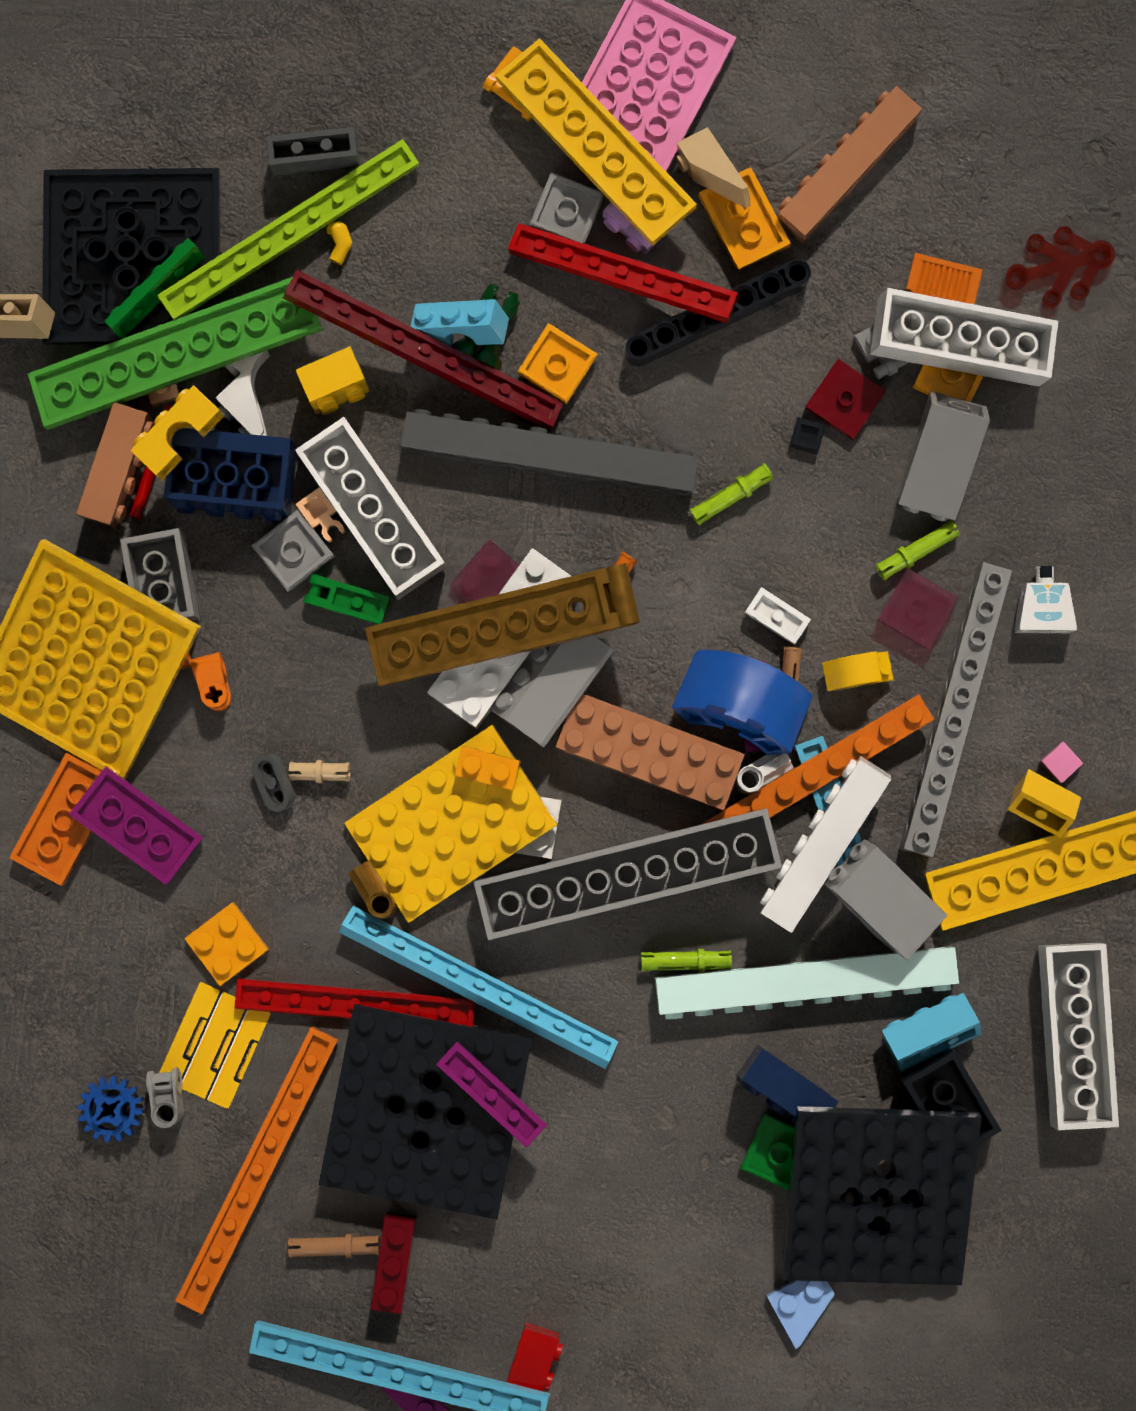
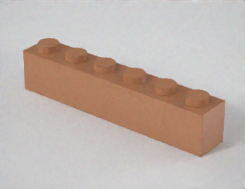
M898 86L890 93L884 91L875 102L877 107L873 112L869 114L866 111L855 124L858 128L851 135L846 133L838 141L836 152L832 156L826 154L816 166L819 170L812 177L807 175L797 186L799 192L793 198L787 196L777 208L780 211L778 220L781 226L801 244L806 241L919 118L922 108Z

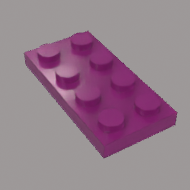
M105 766L69 813L70 816L165 885L169 883L203 838V836L107 766Z

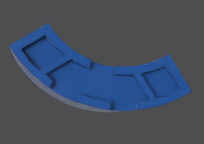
M699 650L694 654L672 708L688 725H707L723 729L724 725H728L740 730L739 736L756 745L766 755L789 754L792 751L809 708L812 695L789 675L759 660L726 651Z

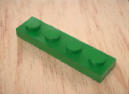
M187 238L182 244L174 248L172 254L161 265L153 269L151 275L141 285L132 290L130 296L120 306L111 311L109 317L104 322L121 339L125 338L161 302L157 295L185 278L205 256Z

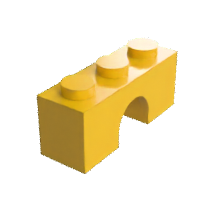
M194 385L189 390L186 388L178 394L175 399L176 404L169 411L164 410L154 420L155 425L148 433H141L134 440V447L130 450L161 481L182 460L172 447V437L175 432L181 428L188 427L196 430L204 438L224 417L222 412Z

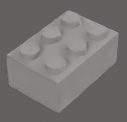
M176 528L120 539L128 586L191 621L200 620L185 533Z

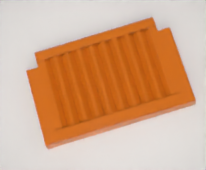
M915 253L905 290L912 293L975 304L983 269Z

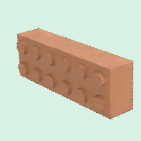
M582 694L567 715L555 747L562 752L719 811H724L745 755L586 694Z

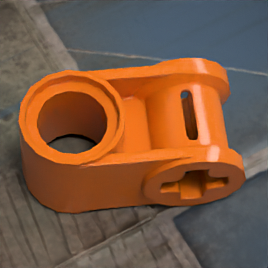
M221 652L191 659L192 671L198 684L202 702L214 711L227 709L232 698ZM215 690L223 694L218 697L219 702L217 703L210 699V697L214 696Z

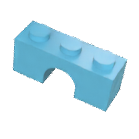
M495 299L415 304L410 327L450 347L453 334L455 333L470 337L477 345L504 344L509 317Z

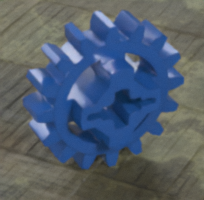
M114 1075L108 1083L107 1079L102 1077L99 1078V1086L94 1082L88 1085L91 1093L83 1092L80 1095L86 1102L77 1105V1109L84 1110V1115L80 1116L78 1120L87 1121L88 1125L84 1128L85 1132L91 1129L95 1131L93 1139L96 1140L101 1135H104V1140L108 1143L114 1135L117 1141H121L124 1139L123 1131L130 1136L134 1133L131 1125L139 1126L142 1123L137 1118V1115L145 1112V1109L138 1107V1103L143 1101L144 1097L135 1096L138 1090L137 1086L131 1089L127 1087L129 1079L126 1078L121 1083H118V1076ZM105 1089H115L122 1093L119 1095H111L108 1091H105ZM93 1101L96 1104L95 1115H93L92 1112ZM120 1101L116 1105L114 1113L102 1117L110 1104ZM128 1102L130 1104L129 1116L126 1114V1105ZM104 1122L112 1123L114 1127L117 1126L118 1128L109 1129L101 1126V1124Z

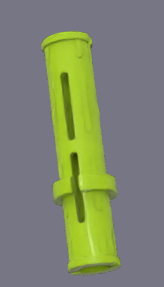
M763 463L743 477L741 475L735 478L736 481L694 508L689 509V511L693 514L692 517L695 522L700 526L703 522L745 496L749 498L753 495V491L772 481L774 477L767 465Z
M949 520L946 524L905 548L901 546L896 549L895 554L875 564L876 570L882 571L878 573L879 576L885 581L900 570L913 567L914 562L954 538H958L960 532L958 529L954 531V528L957 527L955 523Z
M698 949V951L641 952L642 971L699 970V973L712 969L732 970L731 950L704 951V949Z

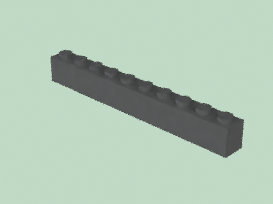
M414 409V413L406 412L401 442L402 451L406 453L691 497L694 491L699 457L693 456V452L678 449L675 450V453L664 452L663 447L656 445H647L645 449L634 447L635 443L620 440L617 441V444L606 443L605 438L598 436H589L588 440L576 438L577 435L571 432L562 431L559 432V435L547 434V429L531 427L530 431L518 429L519 426L513 423L504 422L501 423V426L489 425L490 421L481 418H472V422L460 420L461 417L454 414H443V417L431 416L432 412L423 409Z

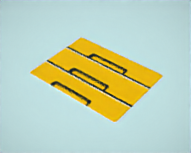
M200 982L159 1073L170 1072L173 1068L178 1067L182 1075L183 1090L228 1109L271 1013L234 1009V996Z

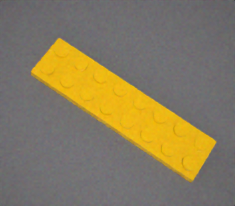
M540 38L496 74L498 83L652 246L696 209L697 204Z
M1136 810L1067 830L1061 838L1055 835L1047 836L923 873L931 899L947 914V917L939 925L940 930L944 931L1136 874Z

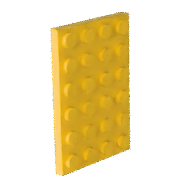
M494 725L489 726L344 823L367 860H371L408 923L558 825L521 767H519L514 790L455 776L462 746L515 759Z

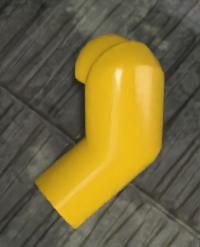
M333 221L327 226V234L331 235L335 243L329 261L342 266L352 247V239L347 226L343 222Z

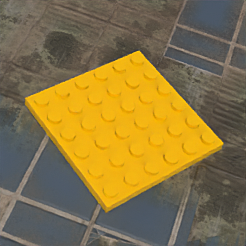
M40 540L0 625V713L98 769L103 770L107 766L126 779L201 626L48 540Z

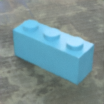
M964 993L957 996H947L940 1004L931 1008H921L913 1016L903 1021L895 1020L882 1030L884 1042L900 1072L982 1035L980 1021Z

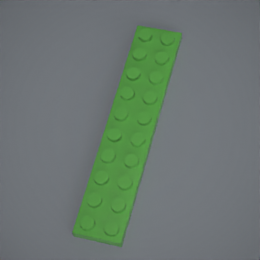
M291 277L30 372L28 377L43 426L50 430L112 407L113 402L121 404L320 332L323 330L320 318L283 299L284 293L292 279Z

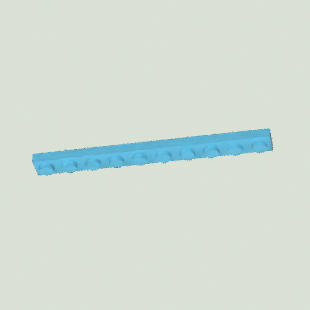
M352 906L340 926L338 932L604 1069L608 1066L619 1041L355 906Z
M259 1320L254 1325L249 1350L251 1354L477 1411H547L550 1393Z

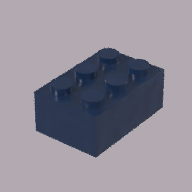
M758 1044L738 1072L739 1077L742 1079L740 1084L743 1088L756 1097L760 1093L764 1094L767 1097L765 1102L782 1115L786 1110L792 1114L790 1119L794 1123L797 1106L836 1107L839 1102L832 1095Z

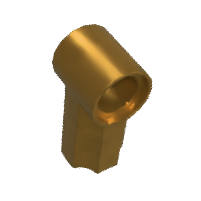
M371 860L360 864L348 873L372 916L379 919H387L395 913L397 904ZM380 897H386L390 903L385 913H377L374 907L376 900Z

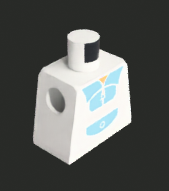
M1037 566L1036 583H1026L1021 587L1014 633H1072L1076 631L1077 625L1069 584L1054 583L1053 566Z

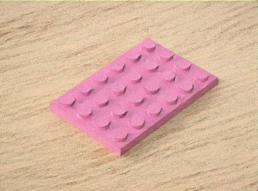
M625 0L582 83L667 172L678 152L677 142L685 139L737 37L664 0Z

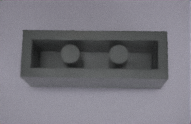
M354 127L266 136L269 166L274 176L360 166L358 140Z

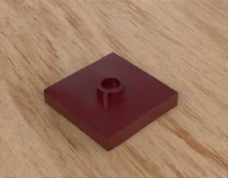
M837 359L806 404L805 409L853 441L886 393V390L840 359Z

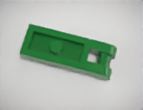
M311 574L309 581L311 588L309 594H305L303 603L377 625L384 622L391 599L390 596ZM323 588L330 589L327 599L320 598Z

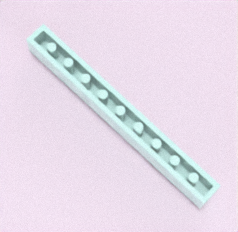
M950 946L916 950L908 961L897 953L892 952L655 977L659 1015L665 1014L666 1019L683 1018V1012L695 1011V1016L713 1015V1009L725 1008V1013L743 1012V1006L754 1005L755 1010L772 1009V1003L784 1002L785 1007L803 1005L802 1000L814 999V1004L831 1003L832 997L844 996V1001L860 1000L864 993H873L874 998L892 996L891 991L903 990L904 995L922 993V987L933 986V991L951 990V984H959L955 947Z

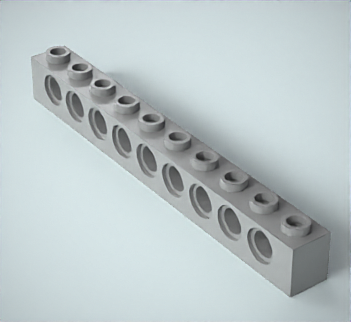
M985 562L976 568L900 842V850L924 857H933L1012 570Z

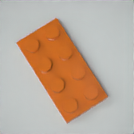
M66 753L9 858L58 885L64 886L93 833L70 816L69 813L102 771Z

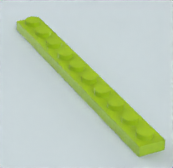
M403 139L167 288L157 295L173 320L186 316L418 168V160Z

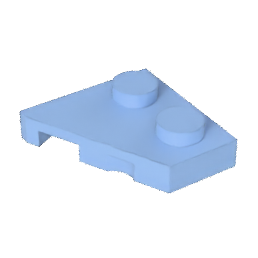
M790 1281L767 1294V1297L795 1349L801 1346L835 1294L826 1281Z

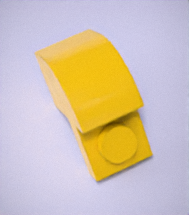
M888 651L868 652L822 662L827 691L844 690L893 680Z

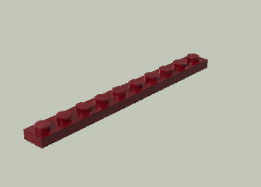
M297 269L284 293L283 299L548 431H551L563 405L562 402Z

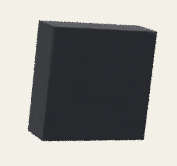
M797 417L789 447L817 455L826 425Z

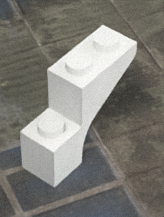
M268 351L224 366L234 377L238 374L240 375L216 397V400L221 405L218 409L229 422L234 418L241 425L238 429L241 434L267 436L255 391V378L262 364L270 357Z

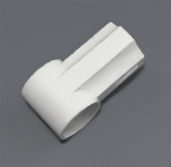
M787 754L765 755L750 765L743 767L738 772L734 785L740 793L750 795L794 769ZM743 773H751L755 776V787L748 788L742 783Z

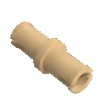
M316 760V763L290 762L289 771L292 772L289 774V780H315L316 783H323L324 781L349 782L351 772H348V770L351 769L349 762L324 763L323 760Z

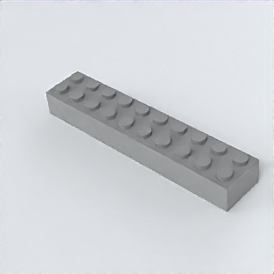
M765 808L474 881V886L487 938L492 940L782 868L768 809Z

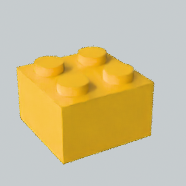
M351 346L296 369L316 415L321 412L322 415L330 414L339 408L338 405L347 401L349 403L358 402L365 398V393L370 392Z

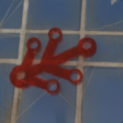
M1061 226L1054 233V241L1060 246L1069 244L1082 252V254L1072 256L1045 241L1042 235L1032 234L1026 241V249L1033 254L1040 252L1055 261L1031 268H1026L1022 264L1012 265L1005 273V284L1010 289L1019 290L1028 281L1059 273L1052 288L1046 291L1042 297L1043 305L1052 309L1061 302V294L1075 269L1088 265L1081 280L1076 282L1070 289V295L1074 300H1084L1090 292L1089 286L1098 270L1108 268L1115 259V250L1110 243L1103 240L1091 243L1074 234L1071 228ZM1059 232H1065L1068 235V239H1060ZM1031 240H1038L1040 242V247H1033L1031 245ZM1095 252H1101L1104 255V259L1098 260L1095 257ZM1011 275H1018L1020 282L1014 283L1011 280ZM1082 287L1084 295H1078L1075 292V288ZM1049 294L1056 297L1057 301L1055 303L1048 301L1047 296Z

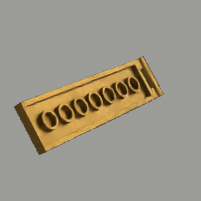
M623 563L366 627L365 631L378 686L382 687L617 630L641 622L627 564ZM577 602L583 604V610L579 613L573 611V605Z

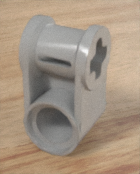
M178 1067L173 1068L170 1072L155 1073L154 1071H148L146 1086L150 1099L152 1121L160 1128L171 1127L179 1123L184 1116L181 1071ZM164 1105L170 1106L174 1111V1117L171 1121L166 1120L162 1115Z

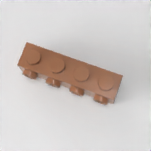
M113 402L76 513L82 519L114 529L117 528L118 523L123 522L127 509L124 506L127 495H131L135 488L136 479L133 477L136 468L141 467L143 463L130 450L134 447V440L141 433H148L154 426L153 418L147 412Z

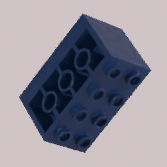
M181 428L175 432L172 437V447L182 460L166 476L163 498L171 504V507L177 508V512L194 514L195 510H204L206 515L223 517L224 512L234 513L236 518L252 520L253 515L264 516V520L269 522H282L283 518L291 515L297 453L295 451L297 447L291 438L209 431L203 438L196 430L190 428ZM205 473L204 477L198 480L199 476ZM235 476L231 482L227 483L230 477ZM260 479H265L261 485L256 486Z

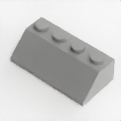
M594 635L532 650L529 657L515 673L502 694L498 696L490 710L510 726L542 747H545L614 650Z

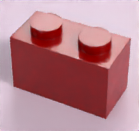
M525 1322L506 1382L539 1391H549L554 1373L549 1372L552 1361H559L563 1349V1344L559 1343L560 1333Z

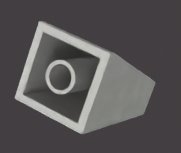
M930 390L898 495V504L903 505L902 508L912 513H919V511L931 513L930 516L940 521H948V519L956 521L990 422L986 406Z
M865 839L851 849L849 857L841 866L836 867L830 873L829 879L824 884L882 944L907 961L947 917V914L876 845Z

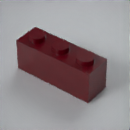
M387 1212L384 1217L371 1310L402 1313L417 1216Z

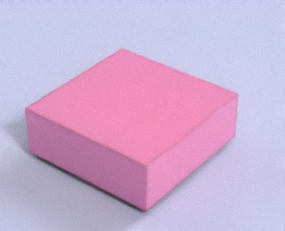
M1064 741L1059 743L1040 761L1059 784L1063 783L1084 764Z

